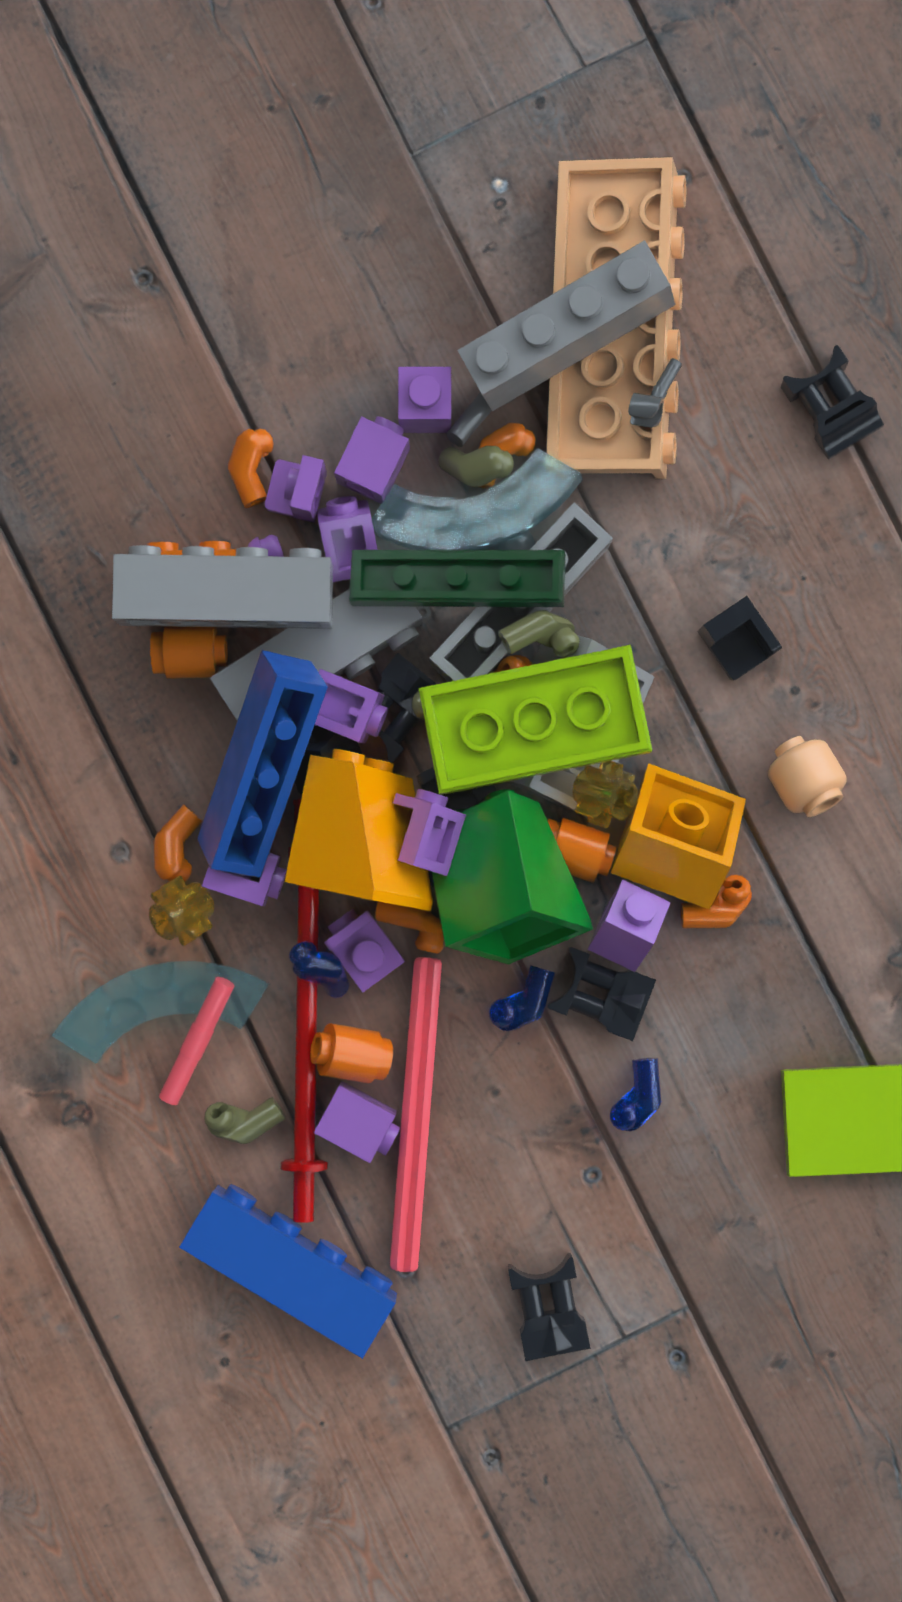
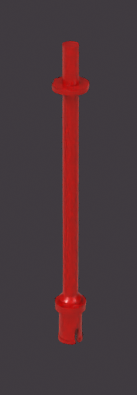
M301 799L293 800L294 832ZM288 847V858L290 857L291 847ZM298 885L294 1158L282 1161L280 1169L294 1172L293 1222L308 1223L314 1222L315 1172L327 1170L328 1162L315 1158L316 1064H313L310 1058L312 1041L317 1033L319 889Z

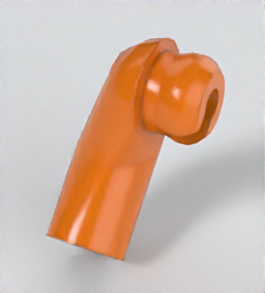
M508 423L484 437L478 449L485 446H498L501 450L508 451L511 455L515 454L518 457L528 456L533 451L536 440L533 432L525 429L523 424ZM496 478L478 487L491 490L494 487Z
M261 428L256 430L247 429L237 436L228 462L229 473L245 508L256 506L264 502L267 497L256 470L261 458L266 457L272 452L274 443L271 434Z
M736 874L725 878L710 910L693 903H681L682 929L727 928L733 925L751 901L752 892L749 881L745 877Z

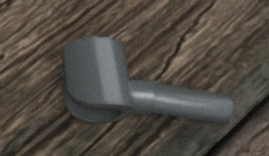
M674 358L670 359L658 382L653 387L651 395L633 393L628 410L631 416L630 424L650 428L659 425L667 391L682 367L680 361Z

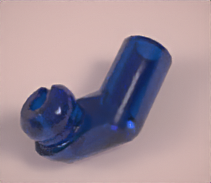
M309 941L300 942L291 948L289 959L294 964L292 971L300 979L323 985L325 992L334 998H339L347 993L349 980L342 962L337 956L329 952H317L316 946Z
M530 965L523 991L494 1001L489 1008L490 1021L503 1031H515L539 1020L544 1013L555 972Z
M658 1058L632 1060L634 1087L615 1103L610 1110L611 1123L617 1129L629 1132L637 1130L660 1108L662 1101Z

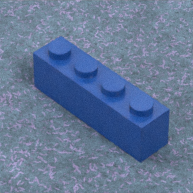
M261 650L197 838L210 869L261 877L328 688L313 663L309 660Z
M230 1184L225 1189L217 1185L179 1248L363 1359L396 1304L397 1292L390 1289L393 1282L384 1274L371 1267L366 1266L362 1272L345 1262L347 1254L333 1243L320 1239L318 1244L299 1234L302 1229L301 1225L293 1222V1219L277 1211L271 1217L256 1208L254 1205L257 1199L242 1188Z

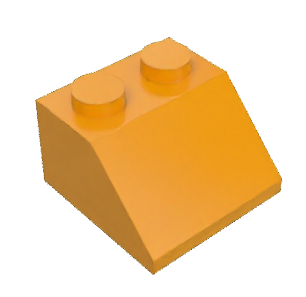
M648 763L621 835L611 874L710 910L732 865L746 799Z

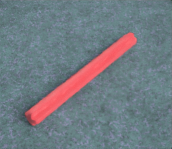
M418 957L413 965L390 1256L391 1269L399 1272H414L417 1270L419 1262L442 969L441 960L431 957Z

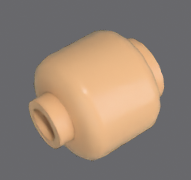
M797 736L784 742L775 750L774 753L777 759L771 764L768 770V777L790 812H805L807 817H813L827 811L842 800L844 796L841 790L847 782V776L824 740L804 741L802 736Z

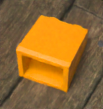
M333 749L332 758L310 755L284 882L431 911L433 897L428 870L398 861L413 810L393 804L396 793L415 798L413 779L393 773L394 763L366 758L363 754Z

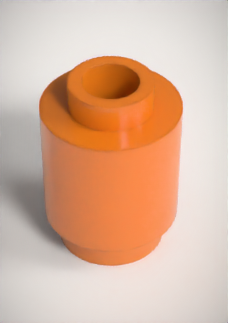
M167 626L164 627L163 632H152L150 638V657L153 674H165L167 679L212 677L218 673L219 667L228 666L226 635H217L216 627Z
M563 817L561 822L548 818L549 826L572 876L594 883L597 874L608 875L617 848L608 844L610 833Z
M329 1023L322 1032L315 1034L311 1045L310 1058L313 1064H317V1071L321 1076L370 1084L374 1079L384 1080L387 1077L392 1064L393 1045L390 1039L382 1038L378 1031Z

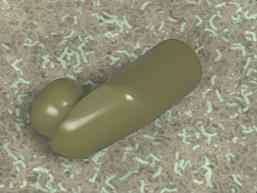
M485 446L467 454L455 447H448L441 452L438 461L439 467L443 471L472 487L485 485L495 478L504 479L511 474L514 467L512 455L508 451L501 450L498 446Z
M546 610L535 611L498 631L499 637L509 654H513L537 642L546 647L553 648L555 655L567 657L573 654L580 644V638L575 633V626L568 619Z
M273 1097L251 1111L223 1102H216L207 1108L204 1116L205 1124L213 1135L240 1144L251 1143L286 1119L282 1108Z

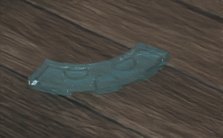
M537 448L517 471L498 484L488 488V492L463 499L431 497L414 493L395 484L372 517L374 534L388 542L414 550L484 549L519 536L541 523L571 496L583 478L580 472Z
M170 961L152 964L129 971L94 990L72 1009L52 1036L94 1063H98L119 1038L148 1020L173 1014H198L215 977H223L235 985L219 1019L242 1029L270 983L251 973L214 962Z

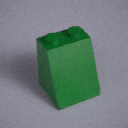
M503 789L489 793L485 797V801L468 809L454 810L466 814L448 875L445 876L432 872L445 947L501 963L511 964L593 930L591 918L538 801L517 794L514 790Z

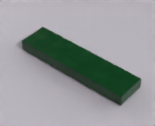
M352 550L349 602L352 606L564 607L566 555L564 550Z

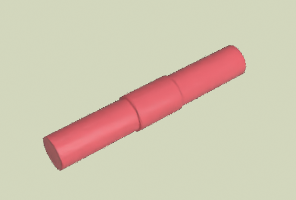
M215 977L159 1094V1098L170 1105H178L235 987L228 979Z

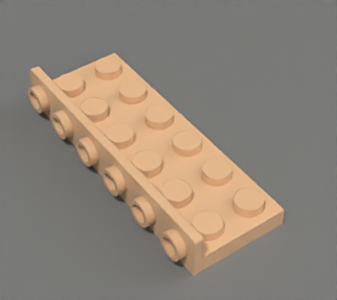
M673 157L559 161L553 294L645 240L671 285L675 306L550 378L546 470L549 473H652L655 479H666L667 464H675L676 433H668L669 413H677L678 382L673 381L667 391L662 418L656 427L650 428L630 424L631 416L628 412L633 393L651 395L653 387L658 382L670 359L674 358L678 361L680 359V330L672 329L673 310H681L683 289L682 279L674 278L675 259H683L685 238L684 228L676 227L677 208H685L687 188L685 175H678Z

